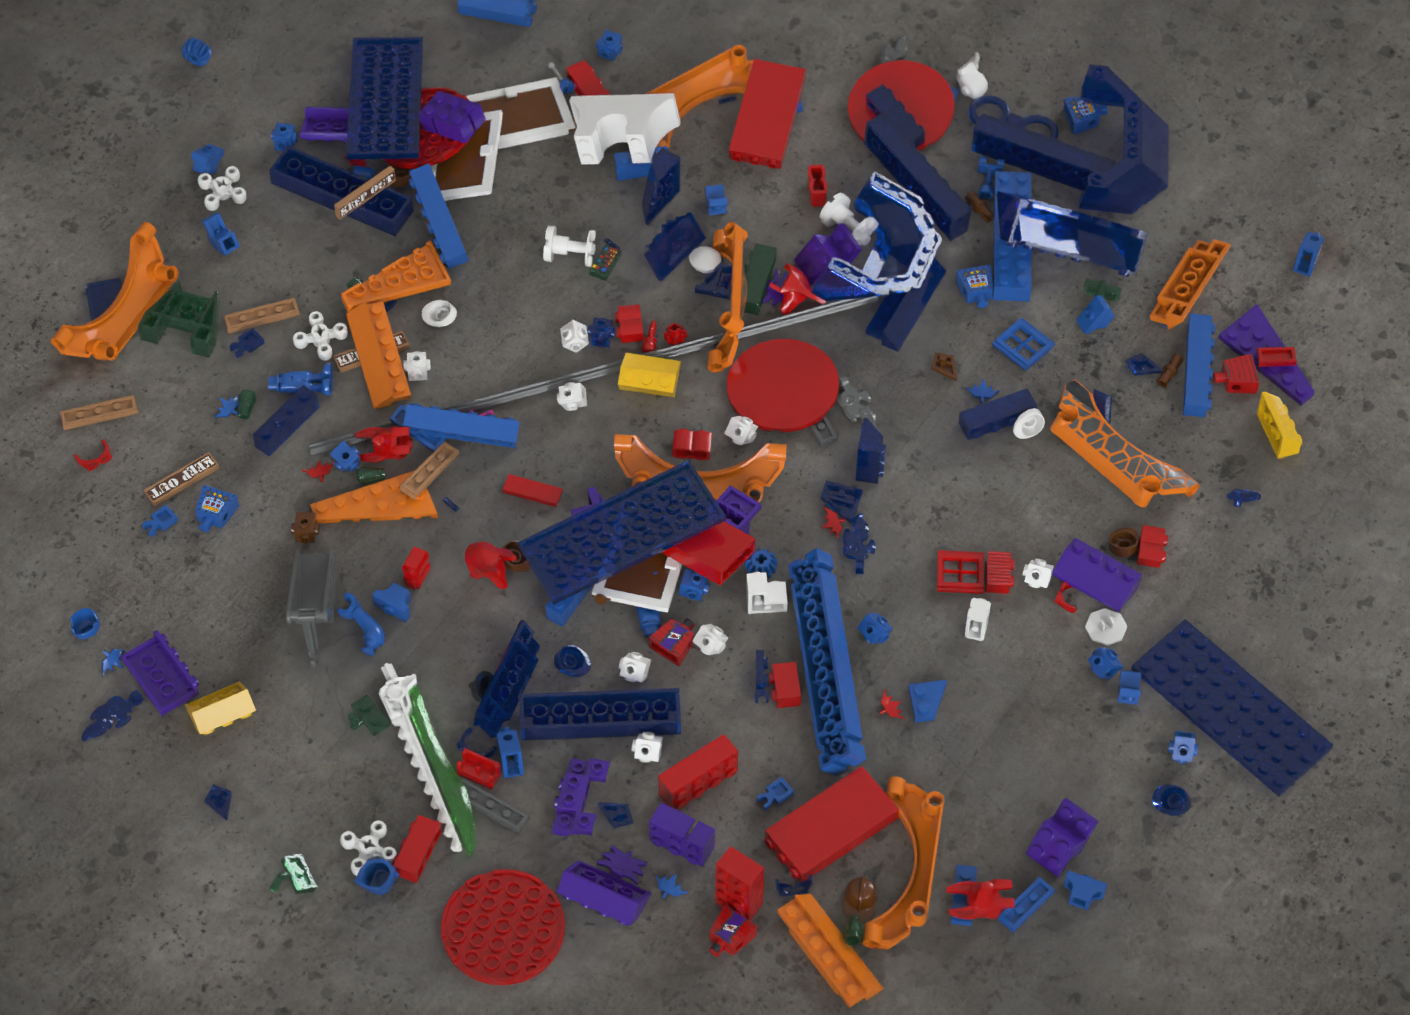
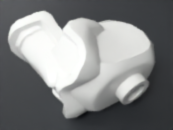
M978 52L974 53V56L965 65L957 69L958 75L956 80L959 83L961 92L972 99L982 97L988 89V83L984 75L977 71L980 59Z

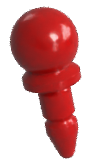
M655 320L649 326L648 337H644L645 342L642 344L643 353L656 350L655 343L657 339L655 334L657 326Z

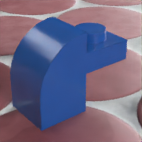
M724 185L706 186L704 191L708 215L727 213L726 206L728 203L727 197L725 198Z
M215 212L202 220L208 233L206 235L208 240L219 253L226 256L240 247L234 232L226 228L220 213Z
M1120 670L1117 702L1138 705L1141 691V672Z

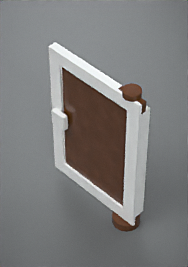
M557 77L466 96L470 101L480 104L483 113L502 111L503 116L498 149L568 135L569 132L576 131L575 128H577L575 119L572 118L563 92L559 87Z
M501 110L485 112L486 120L477 130H474L475 133L467 144L452 157L431 166L445 201L491 194L503 116Z
M624 504L619 510L592 591V597H595V602L598 604H605L606 600L668 613L683 565L627 534L626 520L638 508L632 504Z

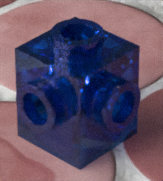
M594 317L592 325L589 324L588 327L591 345L610 347L611 338L614 339L615 336L612 320Z

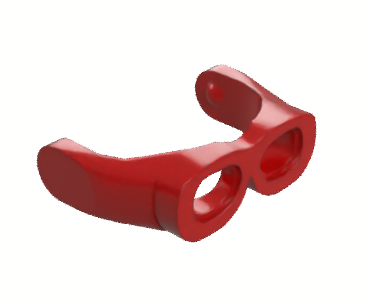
M104 439L101 440L105 450L97 459L82 460L77 454L73 456L80 466L88 471H92L99 466V463L104 464L111 460L112 455L110 454L108 444Z
M1064 581L1054 603L1070 613H1075L1076 607L1066 603L1063 599L1062 593L1069 588H1073Z

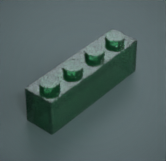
M756 243L754 250H750L748 258L750 262L745 265L744 269L747 283L744 313L759 316L766 294V287L777 259L776 247Z

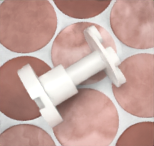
M844 193L836 194L833 196L835 200L831 203L828 201L820 213L821 222L827 227L833 226L836 223L838 225L840 223L845 224L853 231L852 235L859 245H867L871 240L870 235L878 227V222L873 217H868L859 223L854 219V213L848 209L850 206L849 197Z
M547 226L545 234L546 244L544 245L543 253L544 261L552 262L554 254L568 255V251L585 253V265L592 267L593 256L591 255L595 254L596 247L592 241H595L596 231H589L587 242L570 241V238L567 236H558L556 226Z

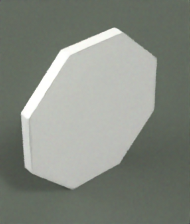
M1104 608L1090 614L1085 629L1092 641L1109 646L1122 641L1127 625L1120 613Z

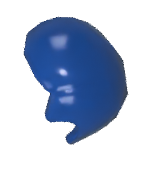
M82 608L76 611L70 618V629L78 639H89L96 635L100 628V620L91 608Z

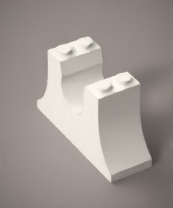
M674 93L571 96L570 98L572 112L577 124L574 138L581 164H599L604 157L605 150L619 142H628L633 163H650L659 141L668 132L679 127L681 123Z

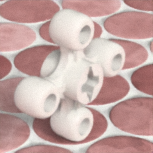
M228 167L225 171V177H217L215 180L208 173L199 175L198 184L200 188L213 190V194L207 195L204 199L205 207L208 210L214 211L218 209L219 200H227L230 197L237 204H242L246 201V191L242 187L234 189L231 186L232 183L237 182L240 178L237 167Z
M314 311L309 315V324L312 327L311 333H295L293 343L298 349H303L309 343H313L318 347V357L324 361L329 360L332 357V348L329 345L330 339H345L348 335V329L344 323H337L332 329H328L323 324V315L320 312Z
M374 821L370 827V835L364 836L361 839L357 838L351 831H346L341 835L340 842L343 848L347 850L355 848L359 851L358 858L353 859L351 862V871L354 875L357 876L360 868L370 859L378 857L392 864L394 857L397 855L393 847L382 848L378 844L379 839L383 838L387 833V828L383 821Z

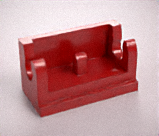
M464 748L462 760L457 761L456 774L492 790L501 776V764Z

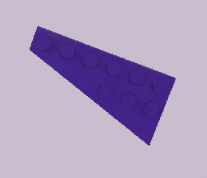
M1257 304L1219 334L1218 339L1239 356L1252 354L1256 370L1300 406L1314 396V389L1297 364L1296 366H1258L1257 348L1285 346Z

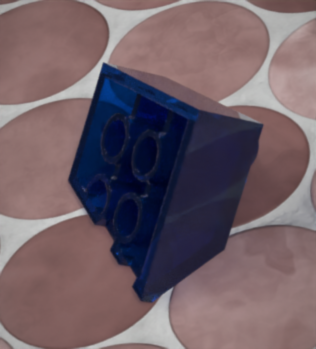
M663 147L658 152H655L651 158L642 200L646 225H649L680 192V157Z
M868 418L863 419L857 453L856 481L878 484L879 477H883L886 445H884L883 435Z

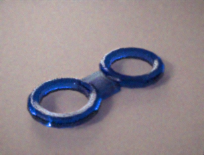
M981 96L970 104L968 110L971 121L978 127L987 130L1001 127L1006 131L1016 134L1021 143L1029 148L1045 149L1050 147L1057 141L1059 135L1058 126L1050 118L1042 115H1031L1024 118L1011 113L1008 104L996 96ZM983 104H995L1001 108L1003 116L996 121H984L978 117L976 109ZM1032 123H1041L1051 130V136L1044 141H1034L1025 135L1024 129Z

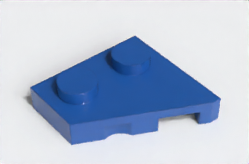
M946 680L909 684L908 689L915 722L935 720L946 688Z

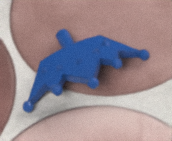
M985 379L982 380L983 382L979 388L976 384H974L973 389L966 387V390L973 397L980 398V403H984V398L991 399L996 393L1000 392L999 390L993 391L992 386L987 388Z
M238 395L235 396V399L229 397L230 401L220 397L223 408L218 407L220 413L214 417H228L232 412L238 415L239 412L235 410L239 407Z
M112 649L110 653L103 650L106 657L101 661L102 675H104L107 669L112 671V665L123 668L119 658L121 653L125 652V649Z
M676 874L667 881L666 876L662 880L658 875L656 876L659 889L664 891L661 896L663 899H665L667 894L676 897L688 893L687 891L680 890L681 884L676 886Z

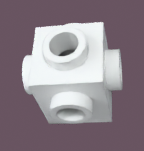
M572 320L560 329L564 348L577 353L589 344L585 325Z
M416 351L407 353V360H404V372L408 371L409 381L428 380L427 370H431L430 359H426V352Z
M569 382L565 383V386H559L557 401L565 410L575 411L579 407L587 406L586 388L581 383Z
M735 416L731 418L724 434L731 437L732 441L738 445L748 444L755 439L758 426L753 424V421L747 417Z
M1042 559L1031 560L1029 565L1025 564L1023 575L1026 576L1024 582L1029 583L1028 585L1034 588H1040V586L1047 588L1054 566L1046 564V561Z
M707 624L701 626L693 642L700 647L704 654L713 655L719 654L725 649L728 637L723 634L724 631L721 628Z
M638 652L628 653L620 660L619 669L621 671L619 676L625 677V680L630 682H643L647 678L651 659L642 657L643 655Z
M650 732L639 734L637 740L634 739L632 744V751L635 752L634 758L645 763L651 761L658 762L661 757L663 737L654 736Z

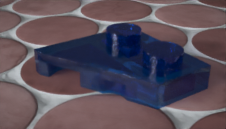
M722 263L717 265L714 271L709 273L700 285L697 284L695 286V293L729 300L732 289V265Z
M826 480L821 500L845 520L853 524L863 490Z

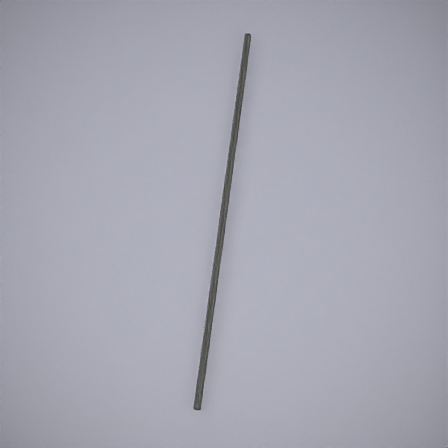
M871 291L749 324L743 327L741 332L737 334L738 339L876 302L879 297L877 291ZM726 331L639 355L666 359L718 345ZM623 359L440 409H456L461 413H467L470 410L475 411L559 388V386H565V383H578L619 372ZM389 422L374 427L389 428L396 425ZM356 431L311 443L308 445L310 454L314 455L335 449L342 441L350 445L372 438H355V433L358 432Z

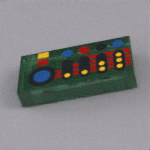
M605 245L591 267L589 275L606 281L621 257L622 251Z

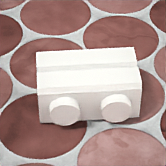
M982 598L971 599L965 628L966 638L979 641L984 640L991 606L989 601Z

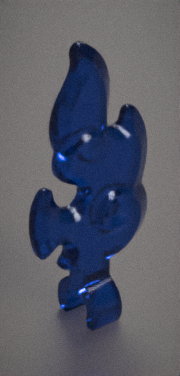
M860 513L853 520L854 531L851 532L849 529H846L842 537L844 544L843 554L849 559L856 560V574H864V560L869 557L867 553L874 554L876 550V544L872 539L867 545L862 544V542L869 538V526L863 519V514Z
M138 690L133 691L126 700L120 696H114L106 704L95 709L90 719H96L97 721L84 730L81 738L82 741L103 735L113 726L114 718H118V722L115 725L116 728L126 725L131 720V716H127V713L132 712L133 706H138L144 702Z

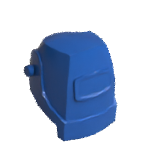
M370 859L360 868L354 882L367 891L384 895L390 891L399 877V873H397L396 867L392 866L385 859Z

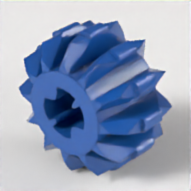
M193 37L185 41L181 53L183 58L187 59V62L200 67L208 63L212 51L210 50L211 47L206 45V42Z
M759 547L758 551H755L746 560L744 567L747 570V574L766 572L767 577L770 579L772 573L776 572L777 559L774 552L769 553L768 548L761 551Z

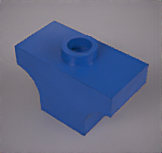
M208 144L192 152L191 159L194 160L193 170L210 175L217 172L219 161L224 156L225 149Z
M1096 295L1076 321L1084 334H1090L1096 329H1105L1114 319L1115 315L1104 298Z
M393 582L388 589L382 591L376 589L373 593L374 606L382 609L387 615H393L405 622L411 617L408 606L411 602L410 591Z
M1068 870L1064 887L1071 893L1069 904L1088 910L1094 900H1103L1107 883L1095 880L1089 875H1080Z

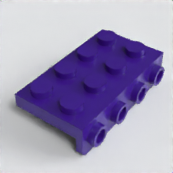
M308 106L305 109V120L300 131V139H306L307 141L317 139L327 142L341 140L342 142L359 141L367 143L372 141L374 136L376 110L369 108Z
M158 630L153 632V638L121 655L120 658L159 714L163 716L199 695V682L194 675L190 676L186 663L179 661V655L175 648L168 646L169 641L164 634L160 635Z

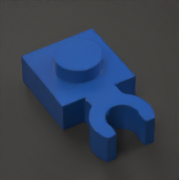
M165 505L151 515L152 520L145 521L142 524L143 530L151 528L148 531V535L152 537L159 528L165 531L178 522V517Z
M781 777L766 787L767 794L761 793L757 796V803L762 800L767 801L763 805V810H768L773 802L780 805L793 796L794 790Z

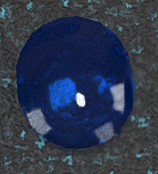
M573 645L564 646L554 656L556 668L561 673L570 677L583 676L591 668L589 656L583 650Z
M1163 785L1155 790L1152 797L1155 808L1161 813L1170 816H1180L1186 813L1192 803L1190 795L1177 785Z

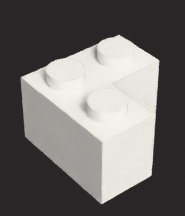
M766 572L747 574L746 597L748 614L787 612L785 581L767 583Z

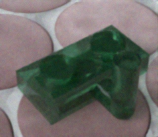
M1086 278L1084 283V291H1087L1089 295L1095 297L1096 295L1104 296L1105 299L1110 301L1120 300L1122 288L1109 285L1105 280L1098 282Z
M368 695L351 704V709L354 713H350L348 719L352 730L364 724L371 734L375 736L390 726L388 719Z
M302 854L284 856L281 862L286 872L277 874L270 886V890L276 892L283 880H290L296 894L314 892L317 886Z

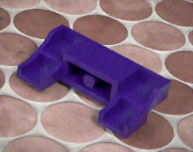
M590 758L589 761L570 759L565 777L560 779V796H556L554 808H557L552 827L553 834L560 836L573 834L592 836L596 814L583 812L590 788V781L606 783L610 761Z

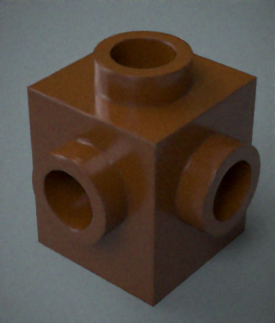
M296 512L295 523L291 525V534L295 535L296 542L305 544L309 542L315 543L316 535L320 533V524H317L316 513Z

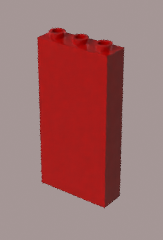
M757 59L753 60L729 147V159H733L736 162H749L752 165H764L772 169H782L806 79V69Z
M663 487L654 492L626 520L627 534L720 586L755 552L754 537Z
M861 766L765 830L764 842L770 850L773 849L776 852L780 863L786 864L791 876L794 879H798L802 884L897 820L899 808Z

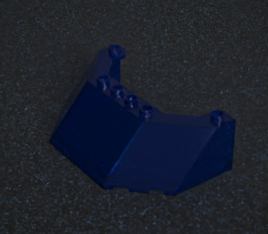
M1090 64L1081 86V98L1089 104L1124 107L1123 160L1107 172L1094 171L1088 175L1087 186L1079 198V209L1133 214L1142 205L1155 198L1158 193L1168 188L1169 125L1108 66Z
M873 171L854 202V208L858 213L867 218L873 217L878 222V227L874 230L877 240L863 269L860 270L840 258H833L818 282L814 285L811 293L829 302L919 290L942 241L940 234H937L933 227L934 222L930 214L926 213L923 207L924 202L922 198Z
M997 192L1000 239L1006 241L1007 246L1017 248L1018 245L1023 244V248L1034 250L1035 247L1039 248V252L1049 255L1050 252H1054L1056 257L1063 259L1066 256H1070L1071 260L1081 263L1082 260L1109 267L1118 270V274L1129 277V274L1137 275L1149 233L1093 216L1091 219V215L1016 194Z

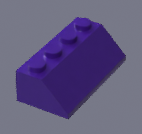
M1074 538L1066 547L1052 572V576L1067 582L1070 586L1117 612L1121 611L1137 591L1142 574L1077 538Z
M580 860L564 870L557 893L562 894L565 899L575 900L588 909L593 908L605 917L617 919L623 925H632L637 921L651 896V892Z

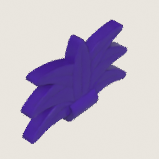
M775 269V276L767 284L765 290L768 293L762 303H766L772 298V306H775L780 301L782 302L783 294L772 289L769 284L772 282L781 288L788 277L787 272H784L780 279L779 271Z
M614 846L610 847L613 853L607 852L602 854L608 860H599L597 865L604 866L611 870V874L621 879L626 877L638 885L635 874L643 876L639 866L645 867L646 862L631 858V851L624 855Z

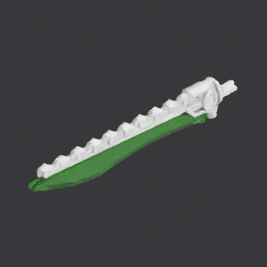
M386 663L381 667V670L387 682L379 690V697L390 720H392L391 723L394 726H400L398 737L401 740H407L404 751L408 754H413L411 765L420 768L417 778L421 782L426 781L424 793L433 796L430 806L434 810L439 809L437 821L441 824L446 823L444 835L447 838H453L450 849L454 852L462 851L461 843L453 826L456 823L468 854L473 855L474 821L469 796L465 785L452 768L437 741L419 687L416 686V674L398 677L392 663ZM410 695L415 705L414 709H412V704L409 698ZM411 714L451 810V816L448 814L409 719Z

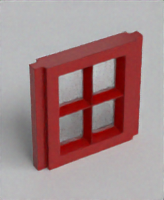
M938 550L937 592L984 594V552Z

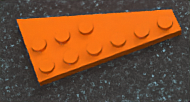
M430 240L424 247L413 250V253L409 256H403L381 269V272L377 275H371L362 284L358 283L341 293V299L347 312H349L364 301H366V304L403 298L451 285V279Z
M414 471L310 504L312 513H316L317 523H339L342 520L360 522V519H370L371 521L401 520L403 517L421 519V517L425 516L438 518V513L427 488L415 500L399 490L400 485Z

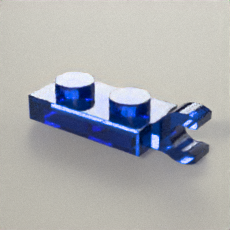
M756 650L755 703H758L760 696L766 698V703H769L770 698L769 692L764 689V686H768V675H764V669H768V657H764V650Z

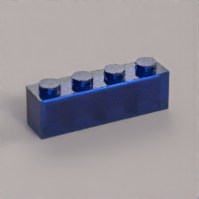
M882 84L866 94V105L907 153L925 143L926 133L921 125L918 126L913 115L907 113L903 103L896 100L890 88L887 89Z
M303 385L253 434L255 447L270 457L320 408L318 395Z
M1027 388L960 412L959 425L968 440L980 438L984 434L997 432L1007 426H1013L1022 413L1028 409H1037L1038 405Z

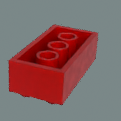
M725 734L721 735L658 775V795L666 805L674 809L684 808L692 799L701 797L709 788L717 787L722 780L736 774L738 771V750Z
M730 846L716 863L715 901L722 909L726 904L751 921L763 906L764 867Z

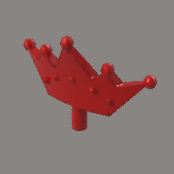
M357 155L343 157L344 159L347 158V161H351L348 164L349 166H367V163L364 161L367 158L366 156L361 158Z
M318 461L315 469L311 467L310 471L305 469L302 471L312 478L319 477L320 482H323V476L330 473L335 461H332L330 465L326 462L325 466Z
M824 507L827 513L824 519L828 521L821 528L832 529L830 533H835V537L838 538V534L843 528L840 523L845 522V519H838L837 513Z
M884 689L881 700L884 709L879 712L880 715L887 712L890 717L904 719V716L899 715L902 710H896L901 701H890L892 696L887 697L886 690Z

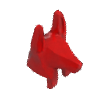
M788 263L783 268L790 273L782 287L780 288L772 282L769 284L772 289L783 294L779 307L780 313L783 315L790 314L796 306L807 298H811L821 304L826 303L824 298L811 290L808 279L803 272Z
M397 425L389 428L371 427L355 433V438H372L374 452L358 455L361 461L379 463L388 459H404L413 448V441L408 436L410 435L409 427H399Z
M486 541L470 544L464 554L466 565L470 571V577L475 579L486 577L497 588L506 589L508 584L504 561H515L517 559L510 550L496 548Z
M994 879L981 883L964 881L946 887V893L967 895L968 903L967 907L949 909L948 914L953 917L970 920L980 917L998 919V916L1005 908H1014V898H1003L998 893L1000 890L1012 889V881L1009 879Z

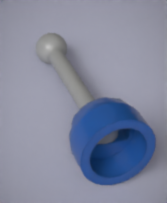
M553 62L548 63V68L552 69L560 79L559 87L564 94L571 93L575 88L574 83L568 78L563 79Z

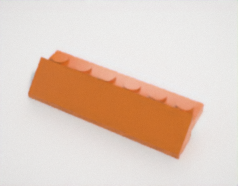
M1215 239L1212 243L1197 240L1193 248L1189 247L1158 295V303L1150 314V320L1166 324L1168 330L1182 323L1231 244Z
M366 301L348 312L346 317L373 409L392 406V402L411 399V393L384 303L366 304Z
M812 894L795 895V899L778 909L777 913L788 926L789 933L836 995L839 994L849 1008L862 999L868 1000L883 990L881 984Z

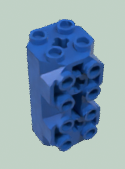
M458 0V14L531 27L532 15L536 14L537 4H534L535 0Z

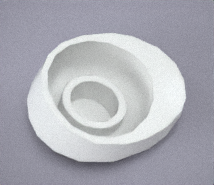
M698 247L689 256L693 268L702 273H714L721 265V254L711 247Z
M436 300L426 304L421 315L426 324L442 327L451 324L455 320L457 311L448 301Z
M1035 408L1028 409L1022 413L1014 424V435L1020 439L1037 435L1045 424L1042 413Z

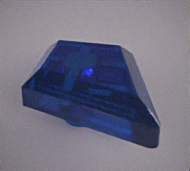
M1142 353L1125 360L1134 376L1162 372L1161 367Z
M1094 389L1093 398L1101 415L1110 424L1112 396Z
M1234 489L1227 494V499L1234 500L1233 506L1241 507L1242 502L1260 500L1261 495L1255 491Z
M213 784L204 802L222 818L228 820L232 791Z
M598 802V807L613 828L633 824L628 804Z

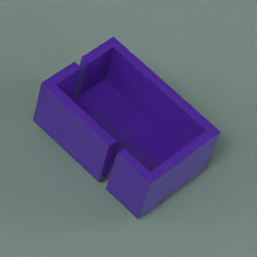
M438 91L418 114L424 130L432 133L438 132L439 135L465 144L475 133L474 129L477 130L486 120L480 104Z
M661 802L649 821V840L655 846H662L673 855H680L690 863L703 867L715 848V829L698 821L690 834L688 832L695 819Z

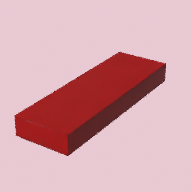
M508 474L502 489L503 493L554 507L558 506L563 493V488Z

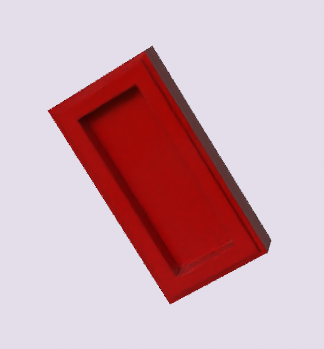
M1294 347L1257 348L1256 353L1259 367L1296 366L1297 360Z

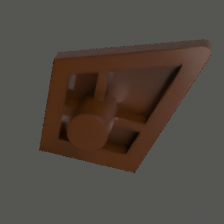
M935 352L932 370L957 381L954 355Z

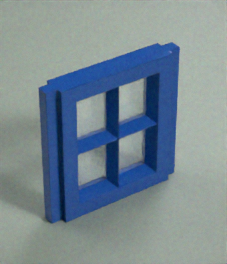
M1021 318L996 338L992 345L1025 371L1055 346V343L1024 318Z

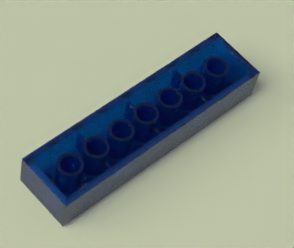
M884 112L867 121L864 144L949 241L966 233L971 215L970 206L961 200L959 194L953 191L947 180L938 174L936 168L928 163L926 157L920 154L914 143L905 137L904 132L898 129L893 120L887 117Z
M983 113L973 131L971 151L995 160L1003 159L1006 164L1102 199L1105 198L1112 184L1116 161Z
M289 145L269 170L271 184L334 211V205L369 181V179ZM386 187L346 216L396 237L414 212L413 201L411 197Z
M679 688L520 694L521 741L638 736L643 732L653 733L654 736L681 735Z

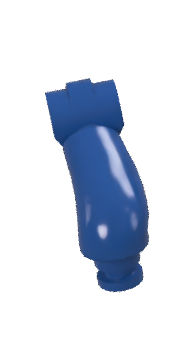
M344 593L345 600L351 605L347 610L339 608L337 612L341 617L354 619L364 631L363 638L365 639V647H362L361 651L369 656H374L375 653L373 651L377 650L378 647H382L385 642V633L382 627L362 609L361 604L354 595Z

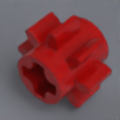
M678 323L670 324L666 327V331L663 332L664 340H667V343L671 346L684 343V338H687L686 329H683V325L681 326Z

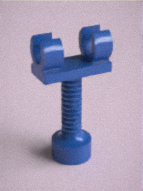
M980 156L978 172L985 173L986 176L984 185L979 188L978 195L984 200H989L993 197L994 192L991 187L993 175H995V171H1003L1005 160L998 159L997 165L986 164L987 157Z

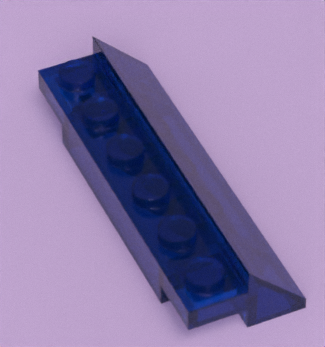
M913 251L867 326L865 334L882 340L883 346L899 352L946 274L944 267L932 254L926 256Z
M520 620L475 712L473 726H480L490 738L497 737L503 722L510 721L539 661L536 654L540 645L533 638L535 632L524 620Z

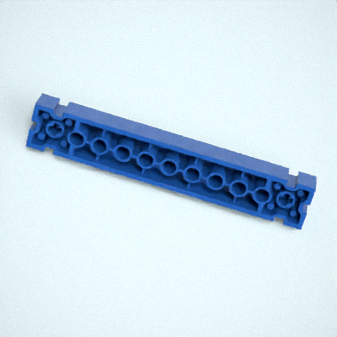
M815 548L805 554L804 560L798 558L788 564L790 578L794 580V583L791 584L816 745L817 749L822 751V754L818 755L820 770L838 776L847 771L849 765L856 766L864 762L866 755L864 746L860 744L863 737L836 577L831 573L834 569L831 554Z

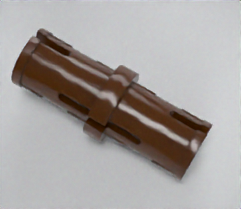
M974 191L968 192L965 200L973 207V211L979 214L986 223L991 222L992 218H994V213L987 207L986 202L980 200Z
M1174 353L1169 363L1164 365L1161 375L1156 380L1157 385L1166 388L1172 377L1176 376L1179 366L1184 361L1180 354Z

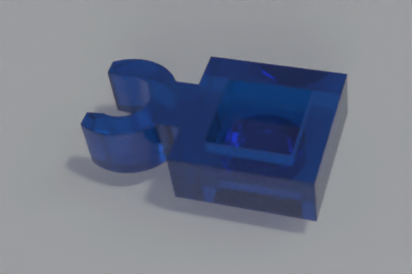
M252 328L239 336V342L232 343L229 348L231 352L238 349L235 355L239 358L244 354V351L247 350L251 353L265 344L259 333Z

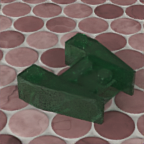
M177 282L144 313L138 324L140 340L158 344L166 328H174L193 333L190 338L192 353L210 358L217 344L220 310L218 292L215 291L212 298L182 291L181 282Z

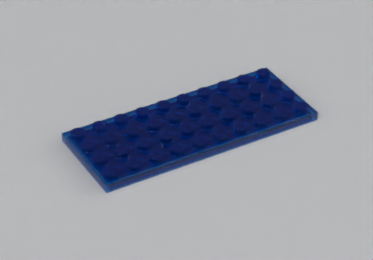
M423 37L353 38L347 159L419 158L421 121L418 114L421 111Z
M687 460L517 542V545L554 605L726 521V515L691 462Z
M1186 619L1131 667V670L1141 672V678L1278 797L1333 748V744Z

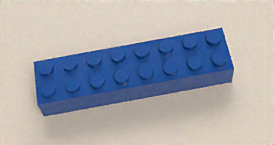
M995 171L993 198V300L1029 302L1031 293V173Z

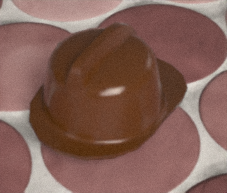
M863 875L861 878L851 880L845 889L844 913L849 920L855 923H865L871 920L876 911L877 887Z

